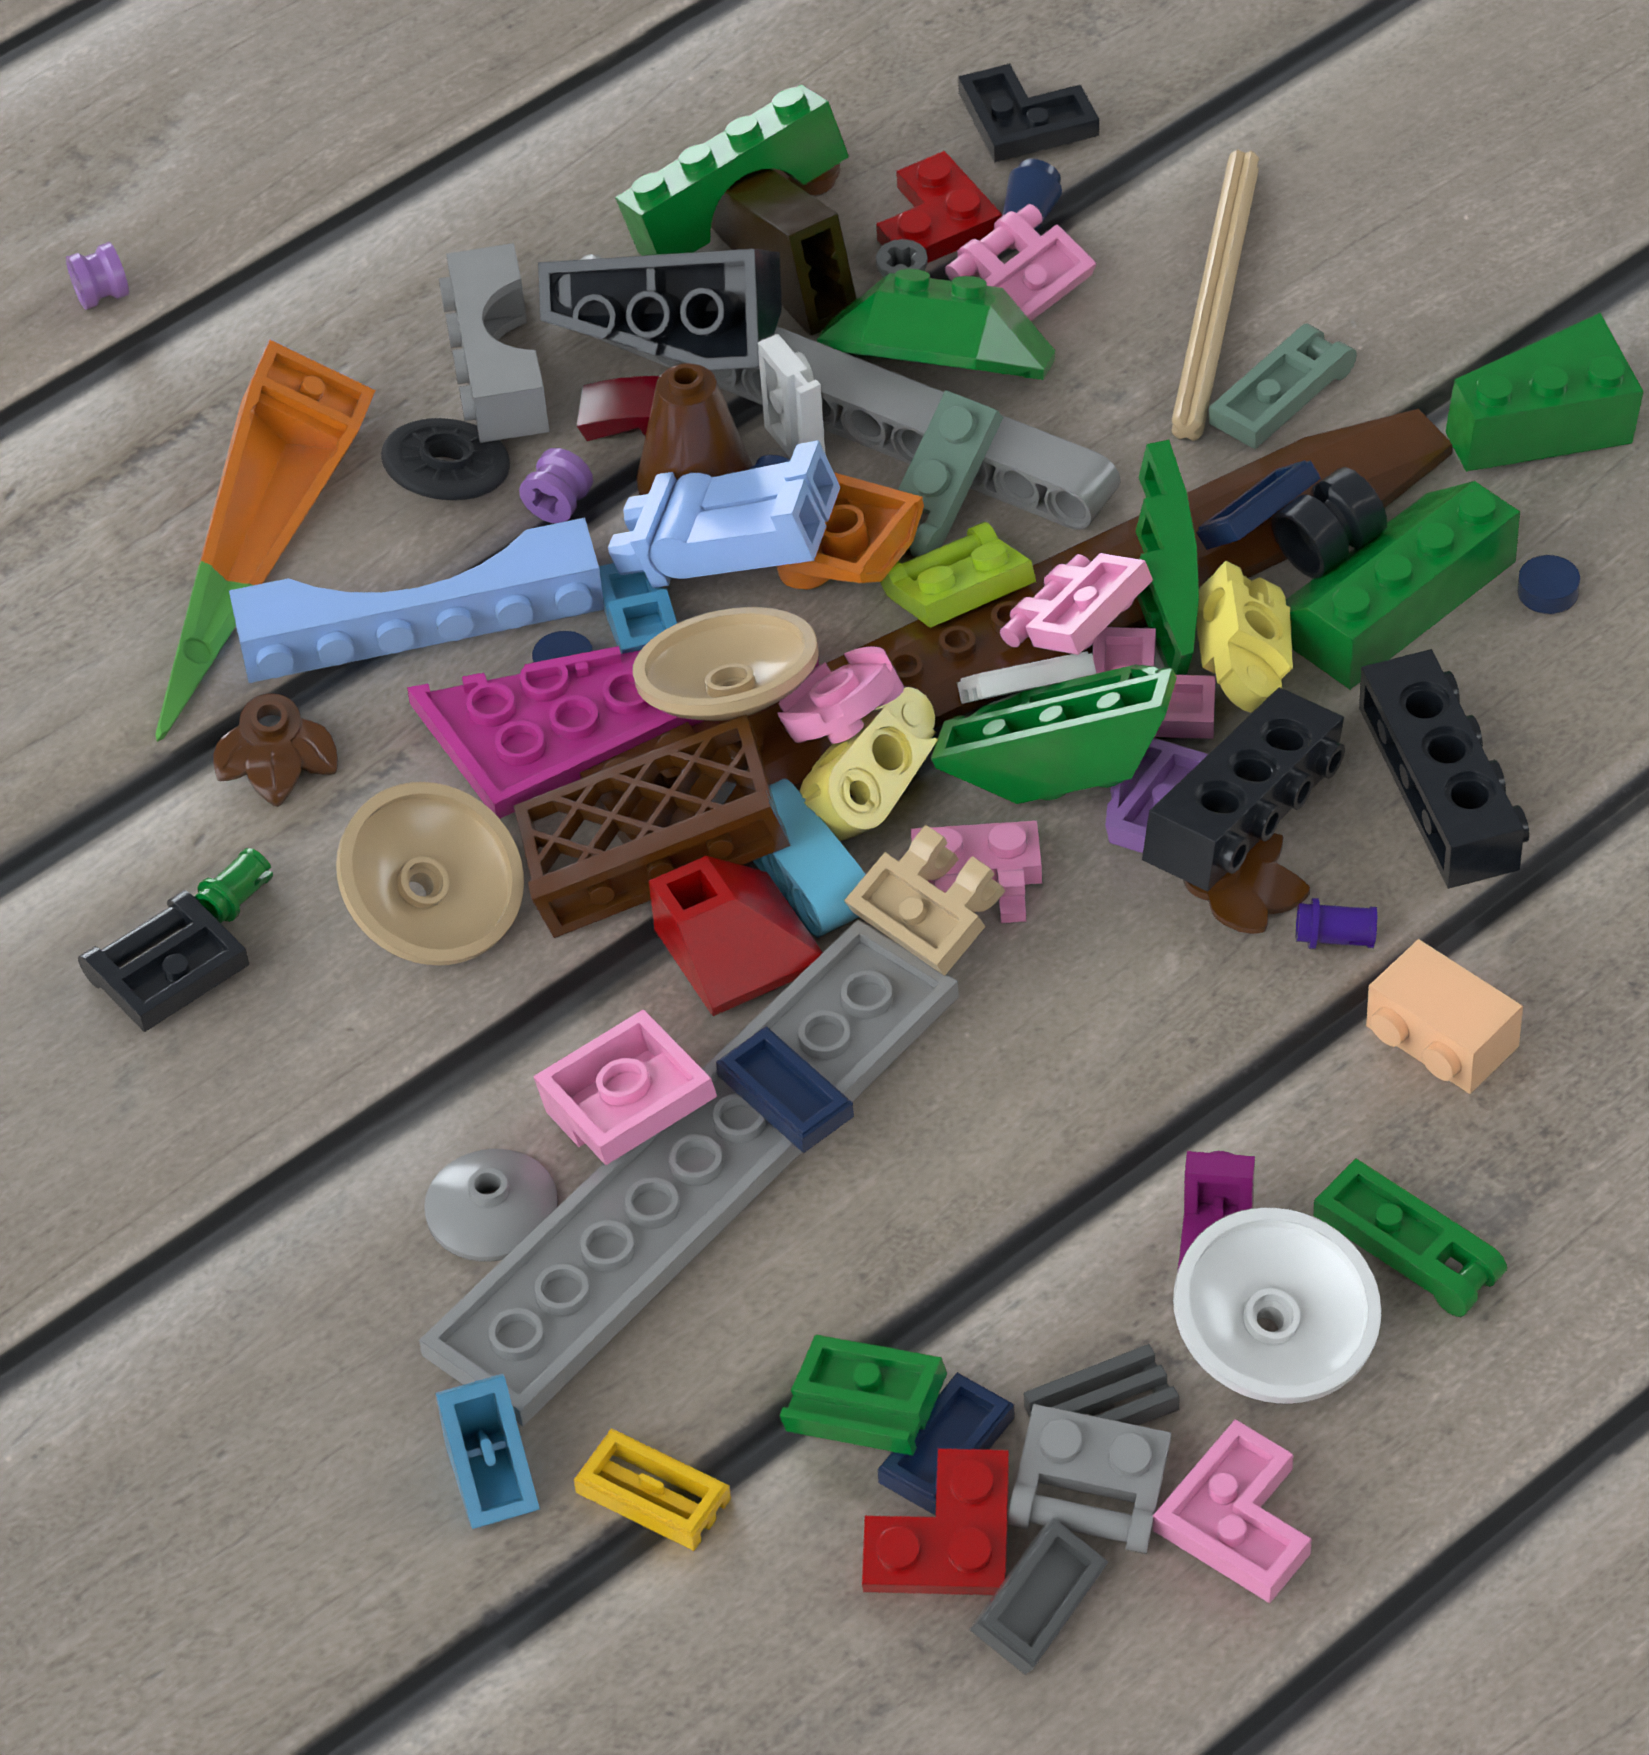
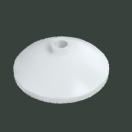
M1248 1209L1228 1215L1213 1223L1189 1247L1178 1270L1174 1285L1173 1302L1177 1326L1183 1341L1195 1360L1206 1372L1224 1386L1239 1394L1264 1402L1290 1404L1319 1399L1340 1389L1366 1363L1379 1334L1381 1324L1380 1295L1373 1273L1363 1256L1346 1237L1330 1225L1315 1217L1289 1209ZM1268 1318L1277 1325L1278 1331L1269 1332L1264 1330L1258 1324L1257 1319Z

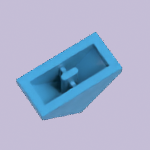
M504 1374L435 1393L447 1453L471 1528L475 1529L540 1510Z

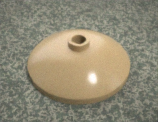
M764 607L730 608L692 617L671 626L655 636L638 653L633 665V677L638 694L642 699L667 714L695 720H732L747 714L749 716L760 712L794 692L814 669L819 656V648L813 628L808 622L795 614Z
M410 782L379 792L365 802L351 818L343 832L337 851L338 885L343 901L354 921L380 947L400 958L415 963L439 966L452 965L474 959L492 948L505 935L517 917L524 891V872L521 857L513 837L499 817L481 801L468 793L447 785L431 782ZM409 882L421 884L426 891V896L416 895L410 889Z

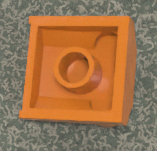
M834 472L840 485V490L830 518L825 522L826 529L814 561L776 566L780 580L785 585L796 589H814L829 579L855 583L882 582L914 541L924 508L922 496Z

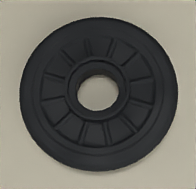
M428 418L402 425L386 438L381 450L383 466L388 475L397 484L415 494L438 500H467L486 495L504 482L510 470L509 454L500 440L480 443L477 425L456 419ZM436 457H448L455 459V461L440 460Z

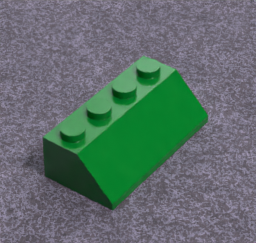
M1476 481L1426 493L1390 520L1383 534L1360 550L1353 548L1349 551L1345 561L1321 578L1312 579L1286 599V606L1290 607L1292 649L1351 690L1360 683L1362 666L1389 660L1516 562L1520 511Z

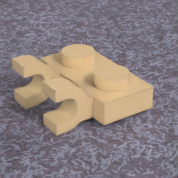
M925 824L912 841L909 850L899 861L884 852L844 901L854 914L945 976L985 928V925L975 912H984L991 908L1004 894L1005 890L1002 885L992 879L995 875L992 869L973 856L963 866L956 881L946 893L928 882L929 880H937L943 877L959 859L955 853L945 847L948 843L945 837Z

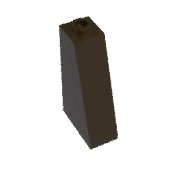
M760 169L748 173L727 189L715 209L711 228L731 250L760 249L780 252L782 306L805 332L811 336L824 330L831 319L857 299L838 213L772 169Z

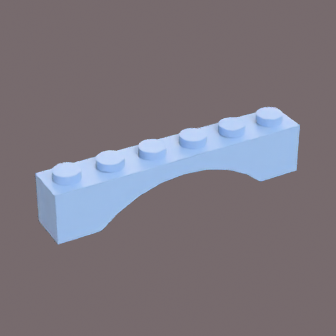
M585 518L527 529L508 547L482 564L452 578L417 588L389 592H344L314 587L288 578L229 590L248 683L604 610L600 569Z

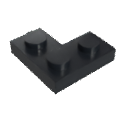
M1010 63L958 76V93L994 163L1100 136V119L1081 84L1028 97Z

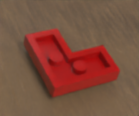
M944 150L896 171L897 188L914 208L876 223L877 241L881 246L893 240L901 239L917 242L926 250L927 260L930 263L958 251L972 239L979 241L995 230V222L1002 217V213Z
M938 1449L936 1517L865 1515L862 1569L863 1592L994 1595L1006 1579L1009 1450Z

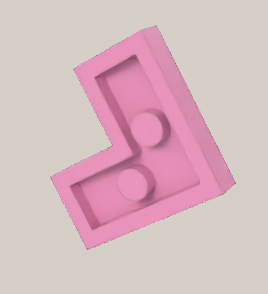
M1106 627L1093 643V660L1096 674L1131 665L1155 667L1156 629ZM1176 675L1177 679L1166 716L1154 737L1213 739L1216 676Z
M1235 1419L1153 1515V1531L1266 1602L1271 1603L1311 1554V1538L1261 1508L1293 1470V1454Z

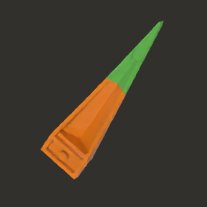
M269 340L241 400L155 733L157 742L165 738L236 627L229 590L264 583L349 450L376 391L272 340Z

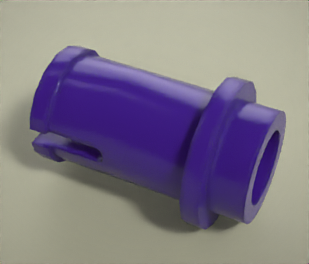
M1312 898L1310 904L1298 903L1295 929L1296 942H1307L1308 949H1316L1317 943L1366 946L1367 948L1374 949L1377 935V907L1362 908L1320 905L1319 898Z

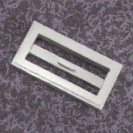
M1085 651L1079 655L1071 654L961 678V682H958L957 685L961 704L1093 675L1096 674L1092 653L1088 654V651Z

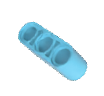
M784 778L771 784L770 787L778 814L786 828L791 846L753 860V862L761 871L769 874L804 926L813 936L819 938L859 918L850 910L844 900L866 874L823 820L804 803L806 799L802 797L797 788Z

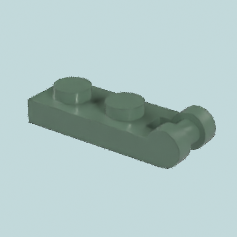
M1303 324L1209 406V424L1256 449L1334 379H1344L1354 367L1357 352L1354 348L1341 341H1337L1334 344L1324 339V333L1310 324Z
M945 390L898 488L900 491L922 496L924 502L922 512L928 514L926 522L918 526L914 541L909 547L910 553L914 557L921 556L943 546L1004 418L994 408Z

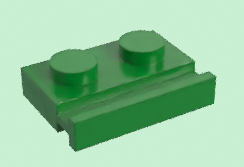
M815 1334L791 1388L792 1400L788 1408L783 1407L779 1416L787 1432L913 1456L917 1448L915 1444L916 1436L919 1429H925L947 1376V1370L942 1357Z

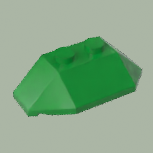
M901 269L896 271L895 274L889 273L831 319L817 338L818 343L844 353L1016 375L1044 380L1055 361V349L1003 288L986 286L987 282L985 280L971 276L956 277L952 281L932 279L929 273L918 269Z
M1131 665L1021 691L983 706L968 718L959 715L944 721L931 760L936 769L1015 804L1038 799L1046 801L1055 800L1067 793L1096 786L1101 788L1113 787L1124 780L1132 779L1166 716L1177 677L1172 668L1164 667L1158 669L1154 666Z

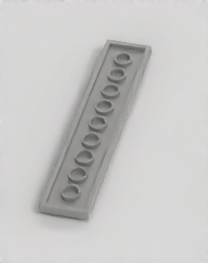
M857 920L702 1068L712 1079L717 1097L608 1165L603 1163L419 1340L422 1356L463 1385L504 1374L516 1421L521 1426H524L801 1153L794 1144L717 1076L716 1061L767 1026L853 1102L959 998L958 981L947 974L943 976L899 944Z

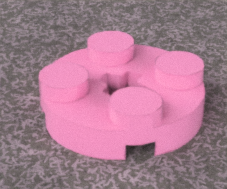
M872 646L844 653L849 664L833 672L830 671L826 662L814 668L794 692L779 702L783 712L777 713L790 737L795 742L801 743L827 735L831 743H841L860 732L864 726L861 718L869 714L876 707L885 705L900 696L904 690V685L884 649Z

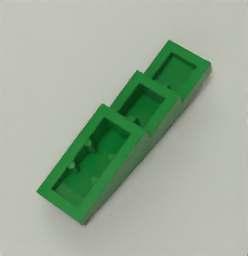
M1168 439L1146 444L1138 477L1146 496L1142 503L1135 531L1144 552L1140 555L1139 560H1145L1153 581L1137 596L1148 627L1156 629V647L1164 667L1172 668L1175 675H1187L1194 651L1199 603L1197 544L1187 491L1170 440Z

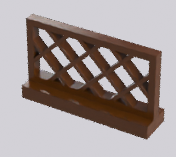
M747 714L514 805L531 880L528 881L531 899L554 938L651 901L649 880L704 856L743 865L791 846L786 828L778 814L753 726ZM741 740L743 746L729 766L710 761L719 748ZM674 766L683 768V771L670 789L652 784L661 771ZM701 774L719 779L706 800L688 795V792ZM736 785L756 790L755 793L724 804ZM615 789L625 791L612 812L594 807L602 794ZM642 797L661 802L647 823L629 818ZM677 808L696 813L691 818L665 827ZM557 812L567 814L553 835L538 831L535 828L534 821ZM584 820L602 825L588 846L570 841ZM619 831L637 836L635 840L606 851ZM560 854L578 859L574 864L548 873Z

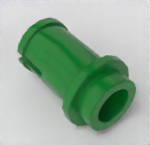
M245 848L215 878L208 877L203 879L197 887L198 893L194 897L220 923L223 921L231 922L239 916L240 906L262 885L272 879L273 872L269 871L271 865L260 852L253 848Z

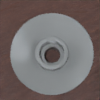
M485 1149L457 1158L437 1174L430 1184L425 1197V1216L432 1236L449 1252L474 1261H500L558 1207V1195L550 1173L532 1157L513 1150ZM488 1191H496L491 1194H482Z

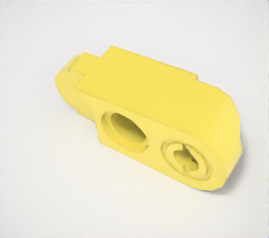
M1225 561L1199 588L1196 626L1202 668L1216 674L1217 683L1221 685L1223 692L1233 704L1244 711L1252 713L1279 687L1282 688V679L1293 668L1290 607L1286 606V598L1280 587L1261 577L1251 581L1242 574L1241 568Z
M904 688L903 692L896 699L876 707L869 714L861 718L864 726L860 732L841 743H832L803 780L800 793L806 799L804 803L823 820L839 841L851 839L876 828L887 818L938 741L937 738H932L936 733L933 729L935 726L933 706L927 696L918 689Z

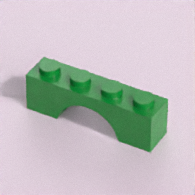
M800 84L797 87L779 92L773 97L771 103L751 115L742 116L731 121L726 126L725 131L705 143L693 145L685 149L677 160L659 171L639 177L633 182L631 188L616 196L615 199L639 254L647 256L694 253L711 242V224L715 209L727 189L741 177L760 169H778L802 185H805L849 158V154L829 101Z

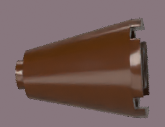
M690 363L679 364L664 371L657 380L638 469L637 488L639 495L649 494L657 474L673 472L676 480H678L681 476L688 473H702L716 477L745 471L752 467L751 460L714 374L706 367Z

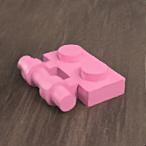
M1028 204L1019 212L1011 211L995 222V230L980 241L972 239L958 250V257L945 267V271L951 281L956 277L974 276L987 282L986 286L1003 288L1029 320L1032 321L1089 278L1094 272L1096 262L1058 224L1040 236L1034 228L1042 223V215L1034 205ZM1007 248L1017 249L1020 252L1005 264L997 258Z
M1100 553L1090 562L1085 556L1077 554L1067 564H1058L1044 578V587L1033 598H1023L1011 610V620L1000 629V635L1011 647H1018L1029 636L1034 647L1079 655L1083 650L1090 647L1095 642L1096 637L1120 613L1127 610L1132 605L1134 599L1153 581L1145 560Z

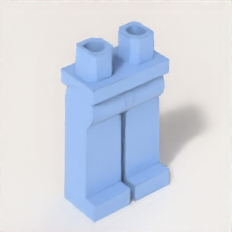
M819 440L797 444L790 462L716 477L702 473H688L676 480L673 472L657 474L649 494L628 497L623 512L624 522L629 532L613 534L608 551L620 575L645 572L652 588L669 586L671 578L686 579L814 561L826 529L825 522L830 518L840 485Z

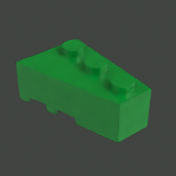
M1598 313L1454 380L1445 432L1465 472L1632 444L1644 391L1601 313Z

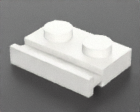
M779 334L758 342L764 427L790 459L797 444L819 440L825 453L821 384L817 380H813V373L806 357L799 351L794 353Z

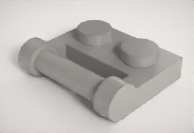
M1033 1404L1018 1475L1010 1502L1007 1524L1029 1529L1030 1523L1045 1525L1054 1517L1070 1531L1125 1542L1126 1550L1147 1554L1153 1528V1515L1157 1509L1171 1442V1432ZM1039 1483L1133 1502L1135 1505L1131 1515L1037 1495Z

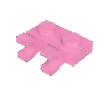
M1037 820L930 827L945 837L948 842L945 847L955 853L959 860L943 877L937 880H929L928 882L946 893L956 881L963 866L973 856L992 869L995 874L992 879L1002 885L1005 890L1004 894L999 898L1001 923L1026 922L1025 885L1042 884ZM922 828L911 829V843Z

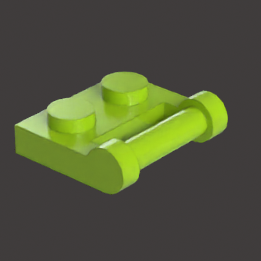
M984 521L969 528L965 537L902 564L898 561L880 583L884 592L892 601L931 628L1036 582L1032 561L1000 540L992 526Z

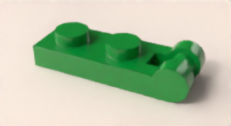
M1357 1158L1314 1199V1217L1330 1225L1343 1236L1433 1294L1437 1303L1446 1312L1455 1317L1465 1316L1477 1303V1292L1483 1286H1493L1507 1271V1263L1504 1257L1493 1246ZM1450 1257L1463 1265V1268L1458 1273L1444 1264Z

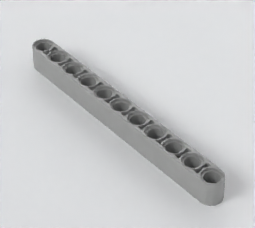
M589 254L585 255L581 260L599 259L603 257ZM777 326L774 335L779 334L794 353L799 351L806 357L813 373V380H817L821 384L824 430L910 464L944 392ZM600 339L669 368L683 364L682 362L642 352L623 344ZM760 368L710 370L714 374L720 388L763 405ZM1003 416L1004 418L970 489L1067 528L1081 530L1089 526L1119 488L1121 480L1115 466L1106 457L1097 452Z

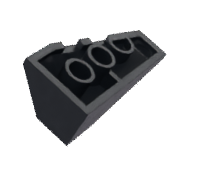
M743 249L538 262L540 321L599 339L623 344L652 355L662 356L682 363L701 365L709 370L760 368L758 342L774 336L782 312L780 252Z

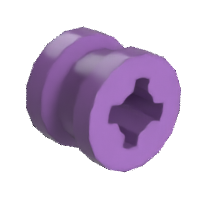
M110 242L99 245L93 254L83 256L75 253L66 257L67 269L72 285L85 310L96 307L100 299L112 296L119 299L129 295V287L124 269L115 248Z
M550 448L539 458L536 464L537 472H532L526 476L519 488V492L524 505L535 516L550 523H561L570 519L577 507L576 500L585 497L591 489L593 474L588 465L577 455L561 448Z

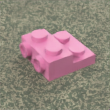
M644 1009L533 1076L546 1113L578 1147L586 1144L605 1165L613 1162L717 1097L712 1079Z

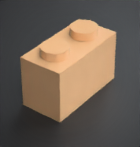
M1418 939L1369 985L1366 1026L1373 1030L1374 1034L1385 1044L1393 1047L1397 1046L1422 1062L1435 1077L1444 1081H1450L1471 1094L1519 1047L1523 1006Z

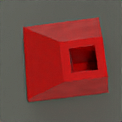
M704 856L649 880L654 929L712 1016H716L794 981L823 953L772 878L765 871Z

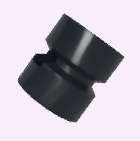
M1346 467L1338 468L1313 486L1310 495H1300L1277 511L1271 519L1273 534L1283 554L1296 569L1313 579L1321 578L1345 561L1349 555V545L1356 550H1360L1383 534L1387 528V515L1376 491L1366 479L1356 471Z

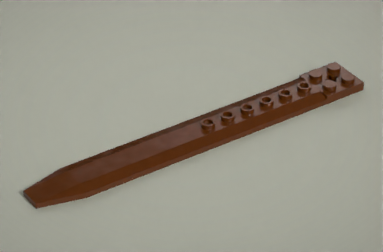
M1419 409L1304 437L1187 492L1197 544L1198 588L1225 561L1241 568L1242 574L1249 578L1287 560L1277 544L1272 531L1271 519L1274 514L1240 540L1206 550L1196 533L1199 530V526L1274 470L1306 460V462L1311 460L1321 479L1300 494L1310 495V491L1315 484L1338 468L1346 467L1352 469L1366 479L1376 491L1384 508H1386L1452 455L1453 446L1450 440ZM1139 515L1033 565L1036 582L931 628L918 619L859 648L873 646L884 649L904 688L918 689L931 702L935 713V726L933 728L935 729L943 725L946 720L964 715L1001 697L997 696L961 704L957 685L958 682H961V678L1071 655V653L1034 647L1029 636L1018 647H1011L1002 639L1000 629L1011 620V610L1023 598H1033L1044 587V578L1058 564H1067L1077 554L1085 556L1090 562L1100 553L1140 559V555L1144 552L1135 532ZM1137 597L1132 605L1120 613L1107 627H1147L1148 624ZM1093 644L1082 652L1088 651V654L1093 653ZM842 655L826 664L830 671L833 672L849 663L845 656ZM780 701L760 712L749 715L748 718L753 726L769 784L771 785L785 778L800 792L803 780L832 743L827 735L801 743L795 742L778 716L777 712H783L779 705ZM704 720L693 726L686 722L580 772V779L730 720ZM741 740L719 748L710 761L729 766L743 746ZM674 766L661 771L652 784L670 789L683 771V768ZM701 774L688 792V795L706 800L719 779ZM736 785L724 804L755 793L756 790ZM615 789L602 794L594 806L612 812L625 791ZM642 797L629 818L647 823L661 802ZM677 808L665 827L691 818L696 813ZM623 831L617 833L623 844L635 840L637 837Z

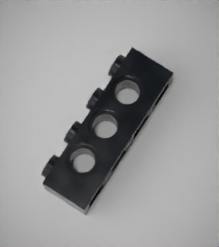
M1432 649L1362 666L1359 710L1447 888L1450 889L1519 871L1522 845L1529 841L1528 822L1521 806H1512L1506 795L1505 778L1500 764L1495 759L1489 761L1483 750L1482 734L1476 718L1473 715H1465L1460 705L1459 689L1451 671L1443 672Z
M1279 687L1149 810L1142 860L1207 892L1227 872L1235 873L1244 862L1247 853L1260 840L1264 842L1269 840L1277 829L1280 820L1292 808L1295 810L1300 809L1308 799L1311 790L1324 777L1330 779L1337 772L1345 753V746L1340 743L1344 716Z

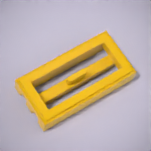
M612 1428L574 1478L577 1494L692 1551H695L701 1542L702 1530L704 1528L709 1530L716 1521L715 1512L719 1507L724 1509L731 1500L729 1485ZM614 1455L702 1498V1500L698 1504L665 1488L662 1482L644 1473L639 1475L609 1459Z

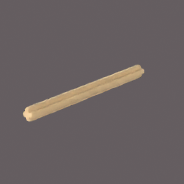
M1238 149L1233 151L1228 158L1172 416V433L1179 440L1187 437L1195 441L1203 435L1259 171V158L1253 151L1244 153Z

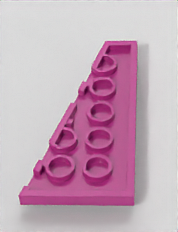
M619 646L525 664L520 674L491 680L486 679L484 672L463 676V685L430 691L429 683L407 687L409 703L483 803L499 819L514 813V805L580 780V772L686 722L693 726L704 721L680 718L667 714L643 700L638 694L633 677V665L641 650L621 654ZM819 659L817 660V663L814 668L819 666Z

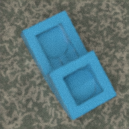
M614 563L599 566L604 611L621 654L642 650L655 636L677 624L667 588H652L645 572L620 575Z

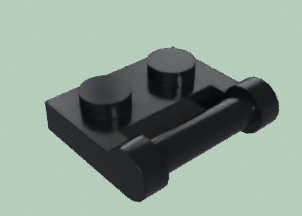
M183 890L167 901L168 908L103 949L94 946L78 957L79 965L92 985L98 989L102 988L143 1032L148 1031L249 966L246 948L187 890Z

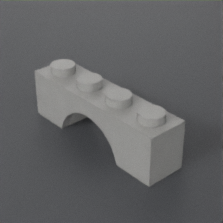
M514 243L447 253L450 277L439 278L444 312L455 311L445 314L451 348L462 346L460 349L452 350L457 384L469 383V385L459 386L464 421L476 420L480 443L549 432L544 387L536 350L511 347L498 341L509 331L527 323L522 281Z

